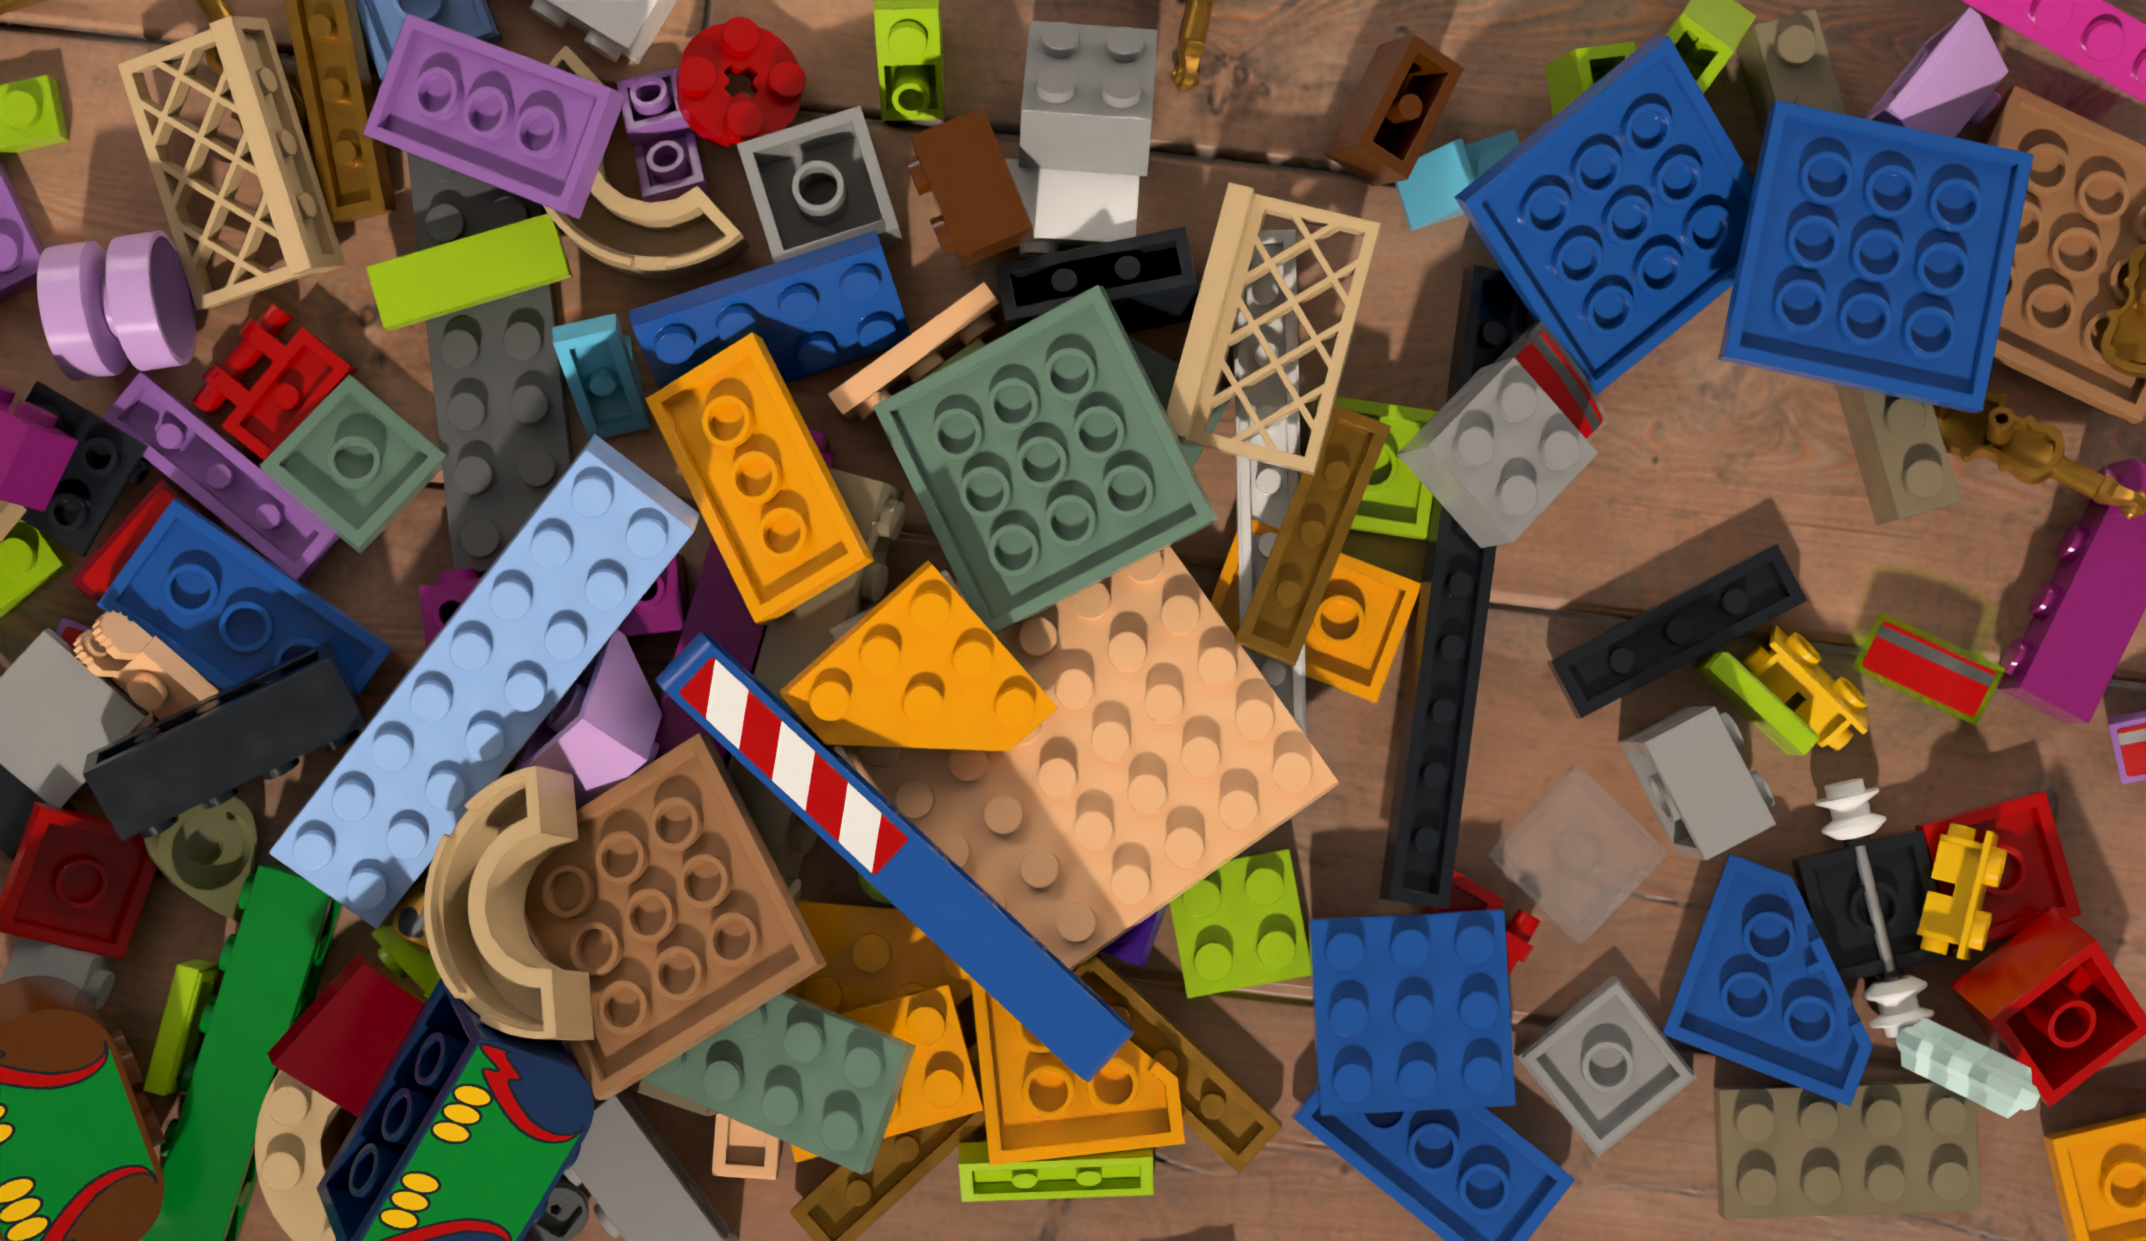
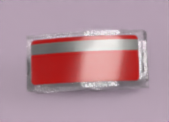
M1542 321L1531 325L1494 362L1497 363L1514 357L1588 442L1609 422L1608 416L1588 380L1565 348Z

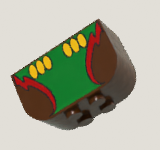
M27 976L0 985V1240L139 1241L153 1226L162 1207L164 1178L153 1147L165 1143V1138L152 1105H149L143 1088L140 1087L132 1090L133 1087L143 1084L144 1081L132 1049L127 1045L122 1030L118 1029L109 1033L101 1015L89 996L76 985L57 977Z

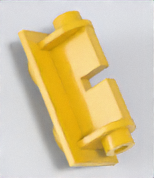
M1775 625L1771 629L1769 643L1772 649L1767 652L1759 645L1744 659L1743 664L1750 670L1749 672L1783 703H1786L1797 692L1805 698L1792 711L1818 734L1817 737L1820 740L1817 744L1820 747L1829 745L1835 752L1840 750L1854 735L1848 729L1851 724L1861 734H1865L1868 731V712L1864 709L1868 705L1866 698L1846 678L1841 676L1836 681L1832 679L1818 665L1822 660L1819 653L1800 634L1794 632L1788 637Z
M1950 823L1947 835L1940 834V842L1931 878L1955 884L1953 897L1932 891L1927 892L1920 925L1916 933L1923 936L1920 949L1946 955L1949 943L1959 945L1956 958L1967 961L1970 959L1972 949L1984 950L1992 913L1981 911L1987 885L1999 887L2007 856V850L1997 848L1999 836L1996 833L1987 831L1983 844L1974 841L1976 829Z

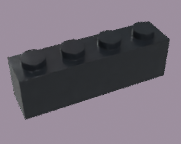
M327 641L87 754L82 775L121 841L138 833L143 838H149L172 827L179 820L178 814L199 804H202L204 809H209L225 803L239 792V785L260 775L265 780L284 775L299 764L300 760L298 757L321 746L325 751H332L345 746L358 737L360 734L359 728L367 725L366 709L330 641Z

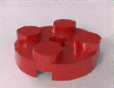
M733 17L725 24L706 28L688 43L677 67L676 86L678 94L676 99L681 115L693 131L714 145L729 148L730 144L737 145L738 143L790 128L800 109L802 93L806 85V76L793 52L779 37L764 28L758 27L749 18ZM727 75L746 76L752 82L750 88L755 95L749 97L743 92L736 94L734 97L726 91L730 82Z

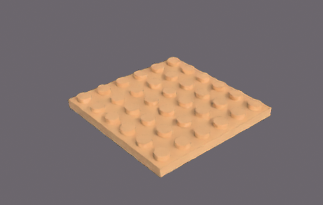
M1171 546L995 635L1058 707L1055 712L1011 751L841 745L861 776L1070 970H1074L1339 785L1334 774L1244 648L1234 643L1236 637ZM956 582L955 586L961 598L970 607L959 583Z

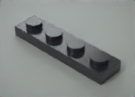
M1775 544L1547 663L1575 717L1583 718L1806 602L1807 599L1778 544Z

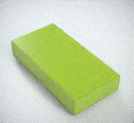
M1729 652L1708 653L1694 669L1787 755L1805 756L1820 740L1817 737L1818 734Z
M201 959L177 964L143 1091L167 1096L180 1090V1083L185 1068L191 1058L197 1056L203 1034L199 1030L200 1019L206 1003L214 993L220 971L218 968L219 964Z

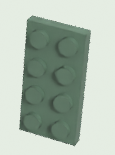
M784 991L641 1080L863 1175L872 1171L916 1045Z

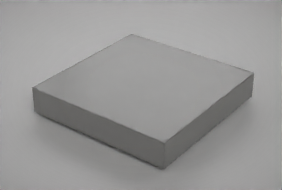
M47 628L41 632L0 677V764L47 804L63 808L87 782L82 775L87 754L131 734L150 713L137 705L128 694L108 677H98L92 674L86 668V664H81L79 658H75L77 655L73 652L74 648L53 630Z
M1614 975L1610 976L1514 1054L1597 1157L1602 1155L1697 1078L1695 1073L1618 977Z

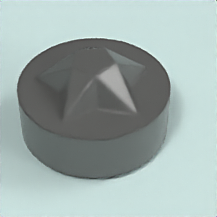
M562 1175L548 1198L547 1208L542 1218L537 1223L532 1224L529 1232L540 1241H568L578 1235L585 1227L590 1211L582 1186L574 1185L565 1175Z

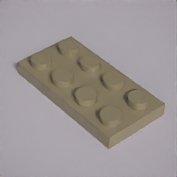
M1931 1080L1860 1082L1851 1107L1793 1084L1713 1087L1718 1214L1724 1219L1981 1211L1976 1103Z

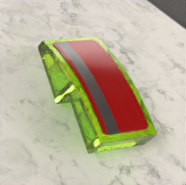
M1881 611L1852 667L1853 670L1976 726L1979 724L2007 669L1955 643L1943 640Z

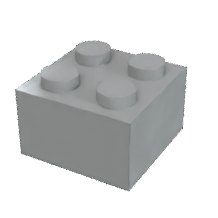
M1030 21L1021 104L1019 167L1147 176L1158 30L1124 26L1112 27L1070 24L1066 22Z
M861 106L737 144L774 263L875 230L877 231L882 249L903 243Z
M1513 357L1480 368L1397 455L1480 548L1514 543L1598 455V452Z
M1715 706L1684 707L1618 741L1676 854L1706 861L1776 825L1768 809L1775 805L1770 788L1759 772L1756 770L1751 773L1749 772L1738 751L1744 747V741L1737 725L1728 713L1724 712L1719 715Z

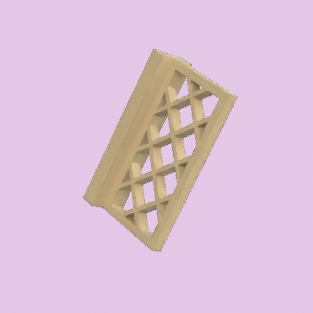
M230 15L209 23L211 29L118 64L197 311L208 310L313 273H325L345 266L267 18ZM215 46L223 65V72L217 87L195 75L204 50ZM183 59L180 66L173 63L175 61ZM157 68L175 77L164 107L151 99L144 73ZM190 86L211 98L200 128L179 116ZM226 107L239 115L244 131L237 149L215 137ZM174 127L195 139L184 168L171 161L167 149V144ZM209 149L232 161L220 190L199 178ZM246 170L258 176L263 190V197L257 211L234 199ZM193 189L215 201L204 230L191 222L186 208ZM229 210L252 223L240 251L218 239ZM265 232L279 240L287 266L272 271L254 260ZM213 250L235 263L226 287L213 291L206 269ZM249 272L256 275V277L246 280Z
M1228 183L1166 411L1181 445L1191 448L1195 445L1311 475L1316 474L1381 232V223L1255 194L1254 188ZM1266 214L1293 220L1304 239L1271 258L1260 240ZM1304 223L1323 228L1310 234ZM1338 231L1363 236L1358 259L1335 273L1317 246L1318 243ZM1310 248L1326 278L1294 296L1277 267ZM1257 249L1264 263L1251 270ZM1271 272L1287 301L1254 320L1243 301L1246 286ZM1353 275L1347 296L1340 282ZM1333 287L1345 307L1342 320L1317 335L1300 305ZM1293 310L1310 340L1277 359L1260 329ZM1241 311L1248 324L1234 332L1239 312ZM1254 333L1271 363L1237 382L1226 363L1229 349ZM1337 336L1332 357H1330L1323 344ZM1316 349L1328 368L1325 383L1300 397L1283 367ZM1224 372L1231 386L1218 393ZM1277 372L1294 402L1260 421L1243 391ZM1237 395L1254 425L1232 438L1207 433L1213 409ZM1320 398L1315 420H1313L1306 406ZM1300 411L1311 430L1305 457L1277 450L1266 429ZM1260 434L1267 447L1247 443L1246 441Z

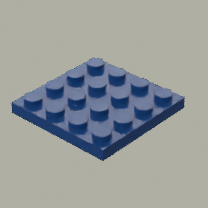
M1656 34L1454 198L1541 332L1548 336L1565 357L1593 399L1734 284L1754 180L1670 37Z
M1776 100L1769 107L1718 360L1970 413L1983 411L2034 154Z

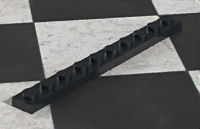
M1472 265L1463 271L1446 403L1480 368L1509 358H1515L1523 349L1528 310L1502 270ZM1434 495L1379 899L1449 909L1497 546L1480 548Z

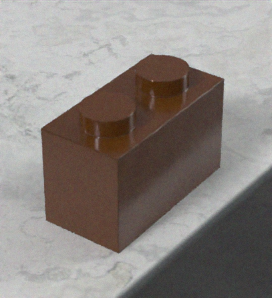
M1415 34L1379 45L1324 155L1373 187L1408 180L1464 68Z
M983 107L910 136L916 155L905 159V162L919 196L931 192L940 212L939 216L929 220L944 256L956 251L961 266L964 268L1034 239L1033 226Z

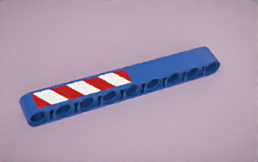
M700 630L655 679L658 685L681 708L1083 1080L1090 1082L1134 1035L1133 1029L1114 1009L829 745H825L807 724L707 633Z

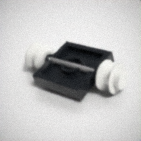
M1857 778L1824 786L1826 797L1814 801L1816 806L1830 809L1832 822L1821 829L1822 834L1836 840H1845L1843 841L1844 846L1793 858L1792 863L1800 894L1842 982L1876 974V978L1879 980L1874 981L1862 994L1863 999L1877 1002L1880 1014L1869 1022V1026L1871 1028H1884L1886 1037L1895 1038L1901 1029L1908 1026L1912 1027L1923 1017L1929 1019L1935 1015L1934 1010L1920 1007L1917 1000V994L1928 986L1927 982L1912 975H1904L1903 968L1954 956L1951 943H1949L1946 955L1920 949L1923 936L1916 934L1920 925L1927 892L1938 893L1935 879L1931 878L1933 869L1923 830L1914 829L1871 840V837L1868 835L1875 833L1887 819L1886 816L1871 813L1868 800L1880 792L1879 788L1865 789L1863 778Z

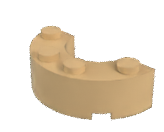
M567 45L549 63L550 66L604 85ZM603 159L580 219L543 205L558 227L587 254L614 270L640 278L676 280L694 277L724 266L750 247L742 233L698 186L672 200L649 203L628 198L610 184L606 177Z
M540 766L523 768L497 779L474 795L464 805L468 811L459 820L451 835L443 834L435 850L425 887L424 923L430 954L440 977L454 998L462 999L474 1012L481 1016L479 1020L488 1026L523 1038L574 1041L594 1040L589 972L563 970L545 960L531 942L524 918L526 889L537 866L556 848L578 840L573 774Z
M280 1070L267 1091L257 1121L255 1162L259 1184L274 1218L293 1241H336L316 1188L343 1144L341 1128L347 1110Z

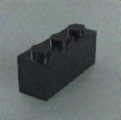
M1186 227L995 264L1008 332L1021 327L1096 285L1104 287L1126 333L1191 321L1198 297L1197 279Z

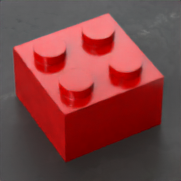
M2052 907L1950 985L1993 1048L2031 1068L2032 1084L2036 1086L2040 1099L2049 1107L2146 1035L2145 1013L2097 940L2055 907Z

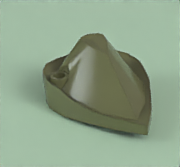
M235 795L225 803L213 808L204 809L202 804H199L178 814L179 820L169 829L155 836L143 838L150 860L170 883L214 912L241 923L244 910L238 906L239 895L247 876L251 872H255L258 844L253 813L244 801ZM227 811L233 814L232 817L227 818Z

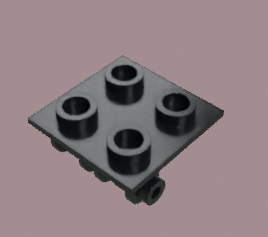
M36 381L25 402L55 414L58 419L54 427L78 440V443L45 512L23 506L27 511L20 519L79 555L86 556L128 481L134 485H139L146 478L150 470V464L143 460V455L148 446L42 382Z

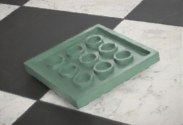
M1096 285L873 406L970 608L994 635L1219 521L1104 287Z

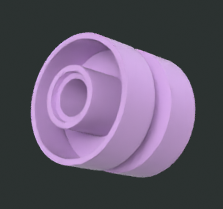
M159 230L118 236L111 240L107 251L100 243L92 240L51 246L42 252L37 270V295L40 316L50 350L58 366L69 379L81 381L120 375L126 370L129 360L140 371L182 366L190 363L196 346L194 302L179 252L172 239L165 232Z

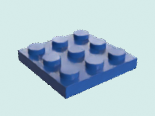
M1503 909L1308 919L1318 1108L1321 1116L1516 1106L1505 913Z

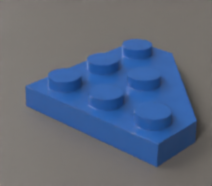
M1729 853L1662 1034L1851 1107L1873 1044L1809 914L1795 881L1791 875Z

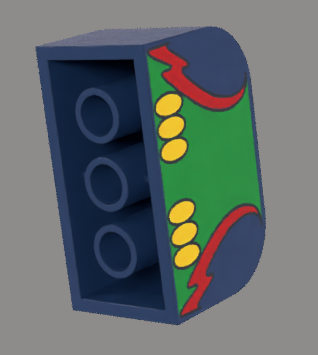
M440 978L316 1188L336 1241H523L532 1224L537 1223L542 1218L547 1208L548 1198L564 1171L572 1167L580 1153L581 1143L590 1129L594 1115L592 1091L564 1040L523 1038L496 1030L479 1020L481 1016L474 1012L462 999L454 998L442 978Z

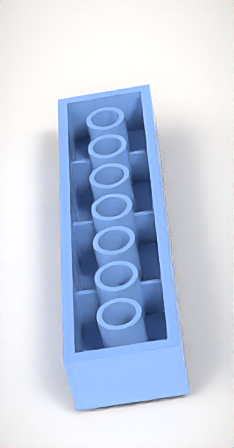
M594 434L369 720L358 737L355 738L285 827L269 851V854L377 929L432 861L443 834L451 835L459 820L468 811L464 805L474 795L499 777L694 533L700 514Z

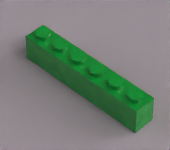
M281 862L260 864L257 872H251L242 886L238 906L244 910L238 933H232L222 949L219 969L225 971L221 987L218 996L212 995L203 1010L199 1030L206 1033L199 1056L192 1057L185 1068L180 1083V1093L186 1095L180 1117L179 1119L174 1118L170 1122L164 1134L165 1143H162L160 1147L161 1156L167 1157L162 1171L164 1178L162 1207L153 1226L141 1240H239L258 1179L255 1162V1133L258 1116L267 1091L280 1069L271 1064L267 1053L313 1003L343 908L342 904Z

